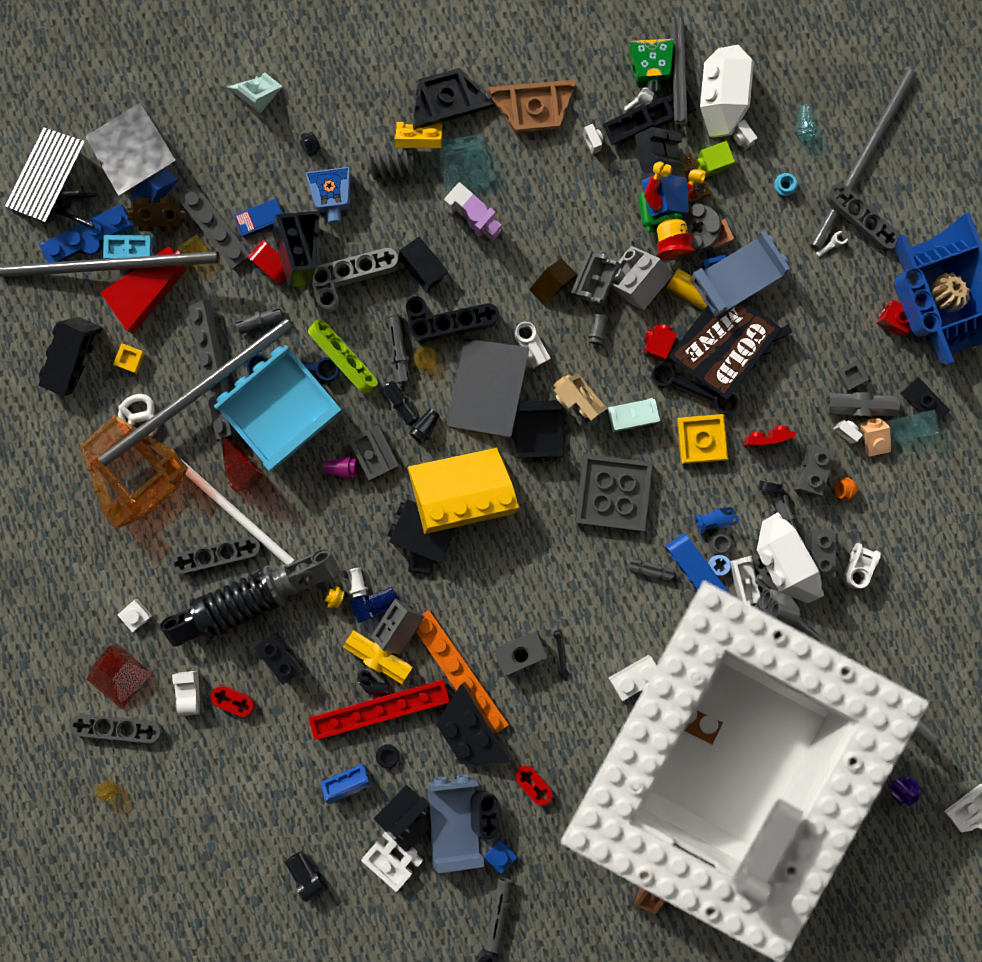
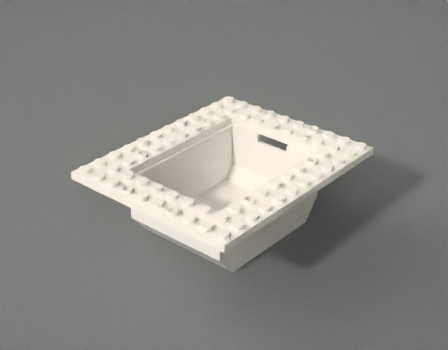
M703 581L564 833L561 843L770 958L783 962L929 702L712 584ZM777 630L781 631V637L774 639L773 633ZM848 667V673L841 675V669ZM697 711L707 715L700 721V729L706 734H712L718 729L717 720L723 722L713 745L684 731L687 724L696 720ZM855 757L856 762L853 765H849V759ZM780 798L802 810L804 814L798 829L768 880L771 886L769 897L765 904L759 907L736 894L733 887V878L772 806ZM675 843L676 845L708 861L709 863L715 865V868L693 857L692 855L682 851L681 849L673 846L672 844ZM789 867H795L793 873H787ZM646 871L649 874L643 878L640 876V873ZM710 907L715 909L711 914L706 913V910Z

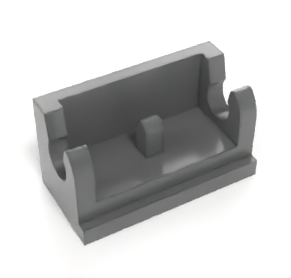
M588 251L571 293L584 302L603 305L620 263L616 260L608 259L609 256L606 254Z
M394 599L371 635V638L382 650L401 654L424 618L420 612L413 610L414 607L412 605Z

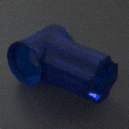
M393 587L373 595L368 594L350 601L357 622L361 623L388 610L394 599L398 598Z

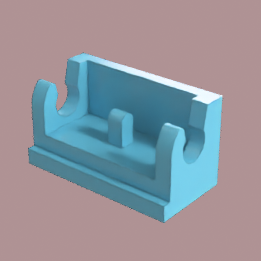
M104 235L103 258L155 256L153 248H156V240L150 235Z

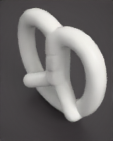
M145 394L130 396L118 407L119 424L126 436L133 432L134 423L146 421L155 416L154 402ZM137 401H144L147 404V411L132 414L127 408ZM157 428L156 430H154L152 433H150L148 436H146V437H145L144 439H142V440H145V439H148V438H151L152 436H154V435L156 434V432L158 431V428Z

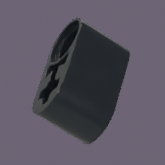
M478 790L471 797V828L475 834L487 840L495 838L499 832V801L495 795L484 790ZM487 797L488 803L482 808V801Z

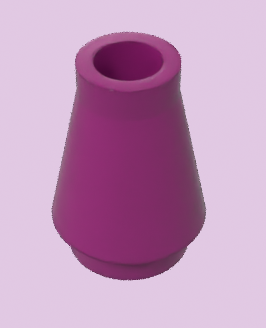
M346 457L325 461L323 466L324 474L350 480L353 477H358V459Z

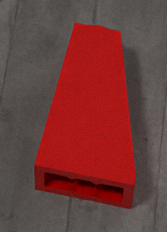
M168 246L156 255H170L182 253L179 250L174 251L170 246ZM184 265L134 269L103 290L101 295L125 330L133 334L185 273L187 268Z

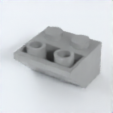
M631 246L618 261L620 265L614 276L611 288L630 304L645 310L673 275L660 258Z

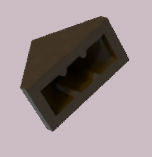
M561 258L541 274L529 291L545 306L577 276V273Z

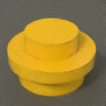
M339 586L329 589L325 601L328 602V608H338L340 606L344 591L340 590Z

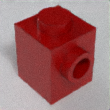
M894 299L887 303L877 324L899 336L907 332L910 333L912 330L902 304Z
M665 324L655 325L653 330L648 329L643 339V342H646L643 354L664 362L677 333L672 332L673 328Z

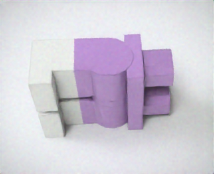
M460 182L445 197V210L451 215L457 211L467 220L468 225L475 230V234L478 237L484 234L493 242L501 233L502 225L495 219V211L491 207L487 210L485 204Z

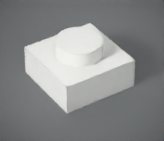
M742 120L735 127L733 132L734 140L746 150L754 144L757 136L745 120Z
M593 124L584 127L583 136L593 155L601 151L602 143L604 142L603 136L599 129L595 130Z
M841 421L833 429L850 444L857 442L862 436L858 431V426L851 421Z
M135 599L118 614L132 632L138 630L152 617L138 599Z

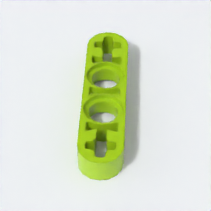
M315 320L308 329L311 338L361 392L370 393L378 384L376 377L326 322Z

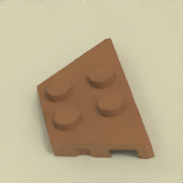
M575 80L496 86L489 87L488 94L514 133L559 129L576 82Z

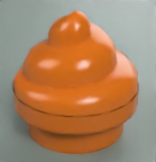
M848 477L841 478L834 485L836 497L844 501L853 499L859 490L856 482Z

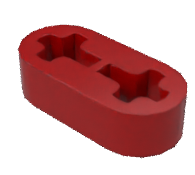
M222 685L215 688L211 693V701L215 706L235 715L247 716L254 710L255 702L253 698L231 687ZM224 690L226 691L225 696L231 698V701L223 700L219 702V697L216 695ZM245 699L249 709L241 711V706L234 702L235 700L242 702Z
M529 765L520 766L515 774L519 786L537 805L548 804L552 798V791L549 785L533 767ZM522 771L526 773L531 772L530 778L534 782L533 784H530L527 780H520L522 778ZM536 785L540 790H547L545 799L542 797L536 798L538 795L534 789Z

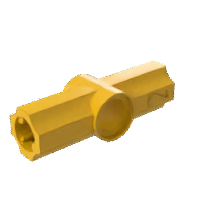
M353 630L343 646L347 651L364 660L363 662L377 672L385 673L400 684H403L413 666L398 658L392 652L382 650L376 642L374 643Z

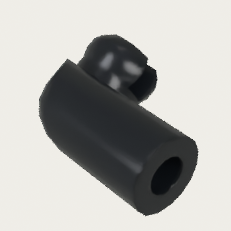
M367 670L359 672L357 681L366 693L388 695V683L376 682Z

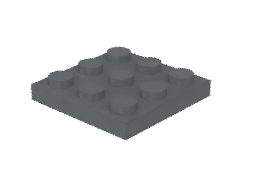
M583 454L575 523L645 531L653 462Z

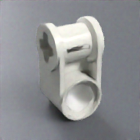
M856 543L843 576L845 585L852 589L866 587L870 583L881 553L877 550L873 552L862 547V544ZM855 572L859 573L861 578L858 584L853 581V574Z

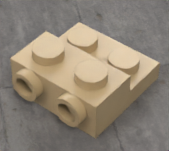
M568 374L554 384L557 400L563 406L567 405L568 408L578 404V410L585 418L589 417L592 420L607 409L579 374L573 376Z

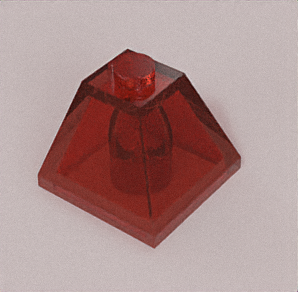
M227 438L222 440L225 476L230 480L228 485L236 493L240 491L246 494L266 474L235 442Z
M117 643L109 645L94 663L86 680L119 708L123 709L151 676L152 672Z

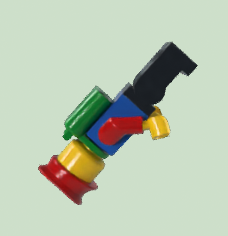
M651 127L635 135L640 166L644 172L641 174L644 192L638 194L643 227L646 228L647 232L658 235L659 243L656 246L658 250L656 257L660 258L663 262H668L695 252L692 248L694 236L688 233L687 224L681 219L682 215L687 214L689 211L688 202L696 188L694 186L695 182L702 184L705 180L706 172L700 169L692 170L689 173L690 181L687 182L678 149V144L682 142L681 133Z

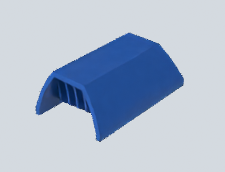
M970 212L962 215L931 240L915 246H909L905 234L899 236L895 244V251L903 273L896 277L894 284L911 330L918 337L928 335L939 362L944 364L954 362L952 353L982 345V243ZM953 272L956 277L961 276V280L967 282L966 287L971 290L969 292L971 299L959 311L946 313L944 309L939 310L929 287L940 275Z

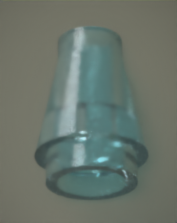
M804 104L798 107L794 133L798 140L809 141L816 137L818 129L812 113V106Z

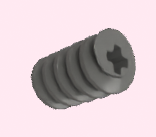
M394 148L392 155L385 149L383 156L376 150L374 157L371 156L369 151L366 153L368 171L374 180L378 179L379 173L383 179L387 178L388 172L392 178L396 177L397 171L401 177L405 176L406 170L410 176L414 175L415 161L413 148H411L410 153L407 152L406 148H403L401 154Z

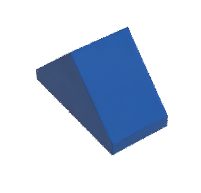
M163 168L136 185L132 200L136 202V198H151V203H159L160 198H164L179 179L166 168Z

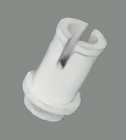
M361 567L347 570L352 590L349 592L353 594V598L367 595L366 590H368V587H365Z

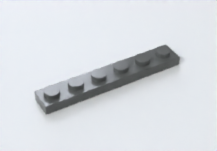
M201 300L188 306L203 379L223 365L210 300ZM226 378L206 392L216 440L226 439L238 434L224 415L214 407L218 403L216 399L226 391L229 393Z

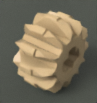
M953 272L945 273L937 277L929 287L939 310L944 309L946 313L959 311L971 299L969 295L971 290L966 287L967 282H963L961 276L956 277Z

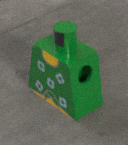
M674 39L630 41L628 55L635 84H646V88L654 92V95L660 94V83H667L670 76Z

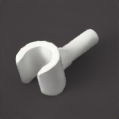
M643 88L638 97L624 107L625 111H630L640 104L641 101L649 105L655 93L648 88Z
M842 231L835 233L831 237L830 242L816 253L818 258L834 247L839 248L847 242V239L843 242L837 239V236Z

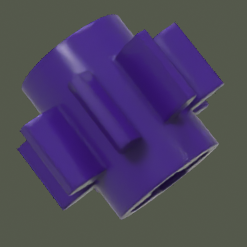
M901 776L893 782L891 786L893 792L891 795L900 806L904 802L911 806L920 799L921 793L919 790L921 787L912 776L908 780Z

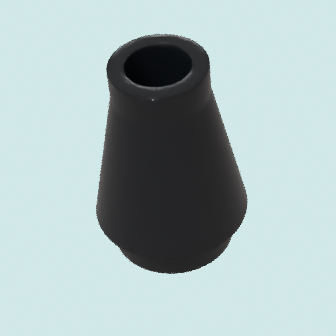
M429 408L423 416L410 426L409 435L416 441L424 444L426 440L430 439L440 415Z

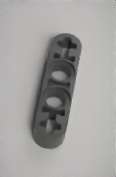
M837 183L827 189L825 193L826 201L878 248L888 250L895 247L899 233L846 185ZM839 190V191H840V193H839V197H840V198L835 199V197H834V196L836 195L835 191ZM849 198V201L842 205L845 202L844 200ZM851 203L856 204L859 208L857 216L852 215L849 211ZM868 218L875 221L876 226L873 231L866 227ZM886 235H889V236H890V238H889L890 243H887V244H886V243H885V240H886V237H885V236H886Z
M244 537L181 552L172 557L171 567L176 573L183 574L252 558L260 553L261 543L255 537ZM249 540L252 544H256L253 553L250 554L249 550L240 551L242 556L238 557L239 550L236 543H239V547L247 546V541ZM225 546H231L234 550V555L230 559H225L221 554ZM203 551H207L211 555V561L206 565L199 561V555ZM194 553V562L197 567L193 568L194 563L186 564L184 570H182V567H177L180 557L183 560L193 559L191 554Z
M91 714L77 715L73 717L69 724L71 732L76 736L153 743L163 733L161 724L156 721ZM83 719L84 724H92L94 719L93 733H91V727L83 728L80 731V727L76 726V723ZM101 721L109 722L111 725L109 733L104 734L100 731L99 724ZM125 723H130L134 727V732L131 736L125 735L122 731ZM150 726H153V730L157 732L151 738L149 733H140V737H137L140 729L146 730Z

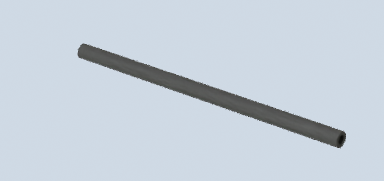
M218 251L5 265L0 266V277L215 264L220 262V255Z
M287 318L99 456V461L105 467L294 327Z

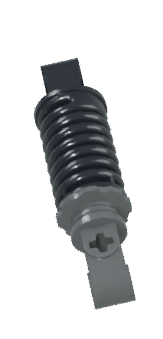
M327 548L320 549L291 564H284L276 571H272L269 566H265L264 569L255 572L254 575L250 574L248 580L241 578L239 583L237 581L232 582L231 587L225 585L223 590L216 589L215 594L209 592L206 595L191 599L189 601V609L165 618L160 624V629L173 647L180 646L201 635L206 640H210L213 636L218 635L217 633H223L224 629L230 630L233 626H239L241 622L246 623L249 619H255L258 615H264L266 611L270 612L276 608L284 607L286 597L290 595L295 596L304 589L332 579L339 573L340 568L331 551Z

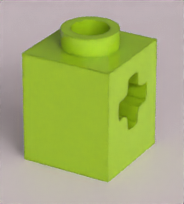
M727 141L701 150L698 159H696L698 168L706 172V177L731 169L735 163Z

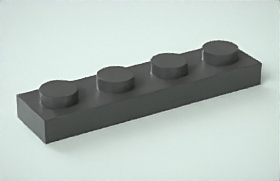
M195 184L177 197L233 270L249 259L250 253Z

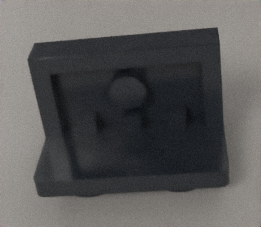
M405 785L374 817V820L404 852H408L430 828L428 807L430 803L424 797L420 798L408 785Z

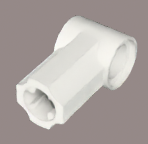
M530 322L520 323L515 330L514 337L520 346L529 347L527 359L532 368L538 367L550 360L549 354L536 333L535 326ZM522 328L529 329L531 337L529 339L521 338L519 330Z

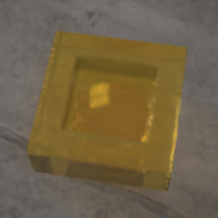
M197 234L178 246L182 254L209 252Z

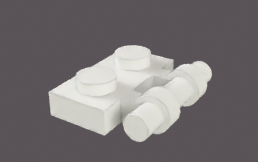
M384 832L382 836L388 841L386 846L384 847L377 841L361 861L397 892L412 875V871L407 867L409 862L411 861L418 867L423 859L417 855V851L413 847L408 852H404ZM394 847L404 855L401 861L391 853Z

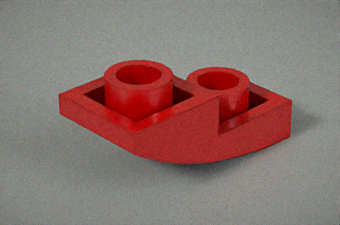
M775 426V429L768 431V437H765L766 433L752 432L751 435L744 438V446L758 447L777 444L795 437L796 431H789L790 427Z

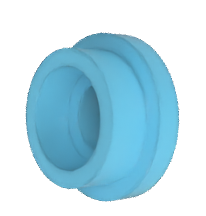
M789 173L780 174L775 179L774 189L781 196H790L797 189V180ZM782 182H787L789 188H783Z

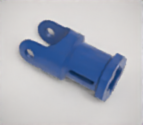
M734 508L715 509L713 513L701 516L696 514L695 521L699 534H704L705 531L715 528L720 530L736 525L739 522V517L733 515L735 512Z

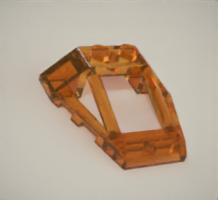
M116 415L112 416L85 439L79 447L86 468L90 472L93 481L92 486L100 502V510L114 529H119L143 519L180 487L188 467L174 450L148 435L134 445V447L156 470L157 474L135 493L131 494L107 466L105 467L98 459L99 456L137 429ZM144 443H146L148 446H150L164 458L159 461ZM100 473L119 493L120 496L114 501L111 500Z

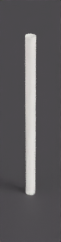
M173 454L169 458L171 463L282 562L288 565L295 561L178 455Z

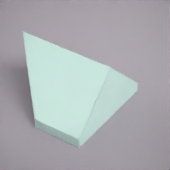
M263 73L259 78L256 76L255 79L228 86L227 88L261 114L280 91L282 85L266 73Z

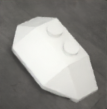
M739 45L719 48L704 62L700 108L709 136L712 138L732 135L735 127L750 107L754 61Z
M779 513L762 521L757 552L779 592L788 594L805 603H810L824 596V592L821 589L822 583L819 570L796 529L784 520Z

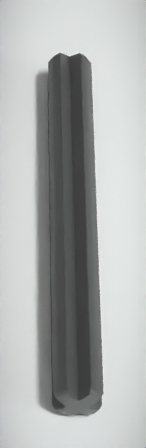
M678 17L673 18L671 23L672 39H674L672 53L675 124L681 125L687 123L684 19Z

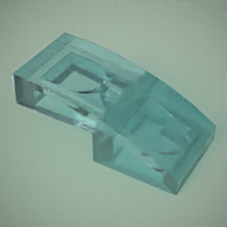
M935 410L886 421V424L890 427L891 444L940 433Z

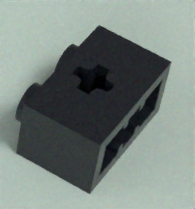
M278 632L271 634L255 647V650L282 685L289 682L305 669Z

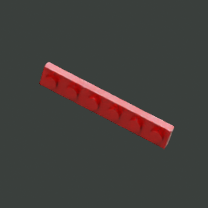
M441 679L310 716L308 719L315 741L450 702L445 681Z

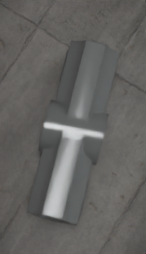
M867 392L852 394L829 393L827 394L825 409L827 414L851 415V417L862 415V418L873 416L897 417L900 410V401L898 397L874 396L873 393Z

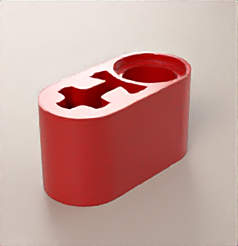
M262 240L248 258L268 277L272 278L277 285L281 286L286 280L279 253Z

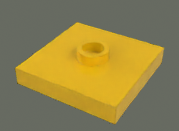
M724 414L677 418L681 464L728 460Z

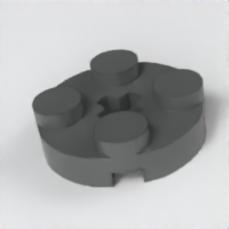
M698 203L689 207L688 213L682 215L681 220L686 222L688 233L694 236L692 248L695 251L708 250L717 243L721 234V220L712 208ZM702 223L703 231L701 233L698 231L693 233L694 225Z

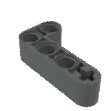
M764 589L754 608L790 627L795 626L799 620L800 609L791 596L776 590ZM778 630L773 633V638L777 634Z

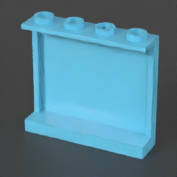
M287 345L283 348L282 346L277 347L270 354L272 357L267 362L261 361L252 369L254 372L246 378L244 376L234 384L236 388L230 393L226 391L216 399L218 403L214 405L264 462V466L269 471L275 470L343 412Z

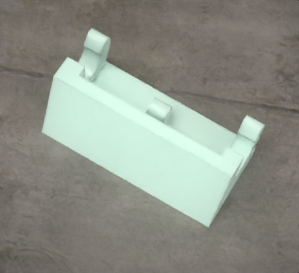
M653 398L608 407L613 432L660 422L656 401Z

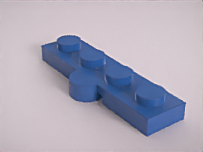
M120 204L88 220V222L95 225V228L80 224L39 244L47 262H62L82 251L89 255L99 253L102 246L100 241L104 240V235H116L132 227L131 222L127 221V212L124 206Z

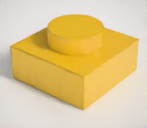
M121 343L113 365L137 374L145 352Z

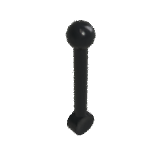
M555 630L553 636L557 642L561 667L559 675L561 678H567L569 673L565 669L561 644L562 632Z

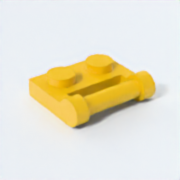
M397 122L395 148H441L442 122L416 130L413 129V124Z

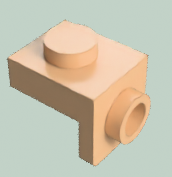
M871 418L860 423V428L865 435V451L869 457L891 452L890 427L883 419Z

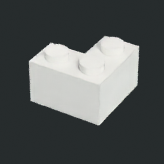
M647 655L610 676L609 680L619 698L623 701L641 690L643 692L656 668V664L652 657Z

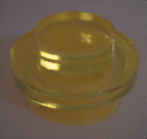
M422 346L416 350L414 361L419 368L430 369L436 364L437 354L433 348Z
M105 780L97 785V790L94 793L95 797L99 798L100 801L113 797L118 792L116 781L110 782Z

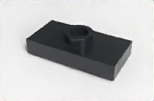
M919 377L915 378L900 392L930 426H934L950 411Z

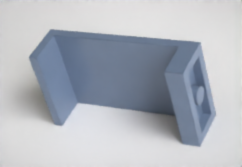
M764 230L760 232L756 240L704 271L700 268L694 272L691 282L716 318L784 277L790 269L789 261L776 248L774 238L771 235H767Z
M469 774L458 775L457 779L448 780L447 777L434 778V782L427 783L428 801L430 803L429 815L433 868L437 873L484 867V857L479 853L478 835L471 828V797L475 793L474 786H478V781Z

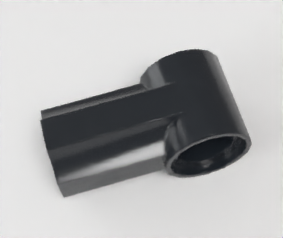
M303 850L285 860L284 863L296 881L297 891L305 902L327 890L325 881L320 879L321 874L314 870Z

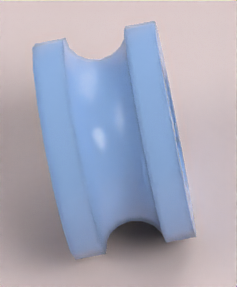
M715 555L708 562L716 575H725L730 570V561L726 556ZM716 559L725 562L722 566L724 570L721 572L720 569H714Z

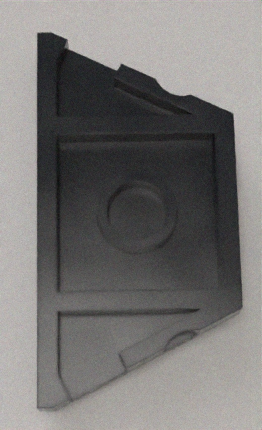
M461 68L418 79L416 87L413 129L416 130L494 107L495 103L492 98L489 99L480 91L481 87L475 81L470 80Z
M463 682L437 722V727L460 764L509 763L512 760L511 755L466 682Z

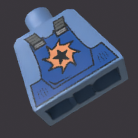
M344 167L306 172V178L317 211H320V213L327 212L329 224L341 223L340 211L350 209L352 179L350 168Z

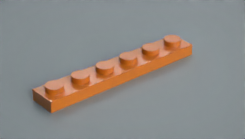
M426 611L422 614L424 618L416 629V633L456 691L463 682H466L496 733L509 725L431 611Z

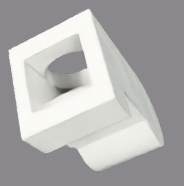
M198 671L173 674L178 716L198 715L200 712Z

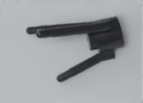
M79 190L60 191L52 209H55L56 215H62L90 228H95L94 224L65 210L70 208L72 204L71 198L96 197L97 194L81 193Z

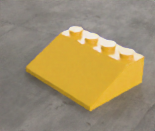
M497 448L408 467L424 534L512 515L519 508L512 482Z

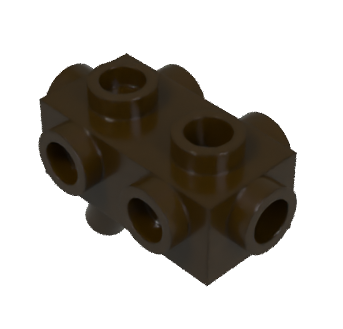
M136 198V203H130L131 208H127V221L131 222L132 227H138V231L142 232L152 231V227H161L162 231H176V227H181V222H185V209L180 208V203H174V198H160V203H151V198ZM167 210H170L173 213V217L171 219H167L165 217V212Z

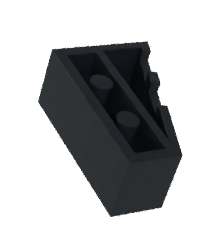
M320 211L275 214L272 233L289 288L312 285L316 268Z
M80 317L59 321L52 331L54 337L46 350L47 359L39 372L40 381L38 386L63 397L72 394L85 368L82 365L87 351L90 353L93 351L94 346L90 344L96 332L101 333L103 327Z

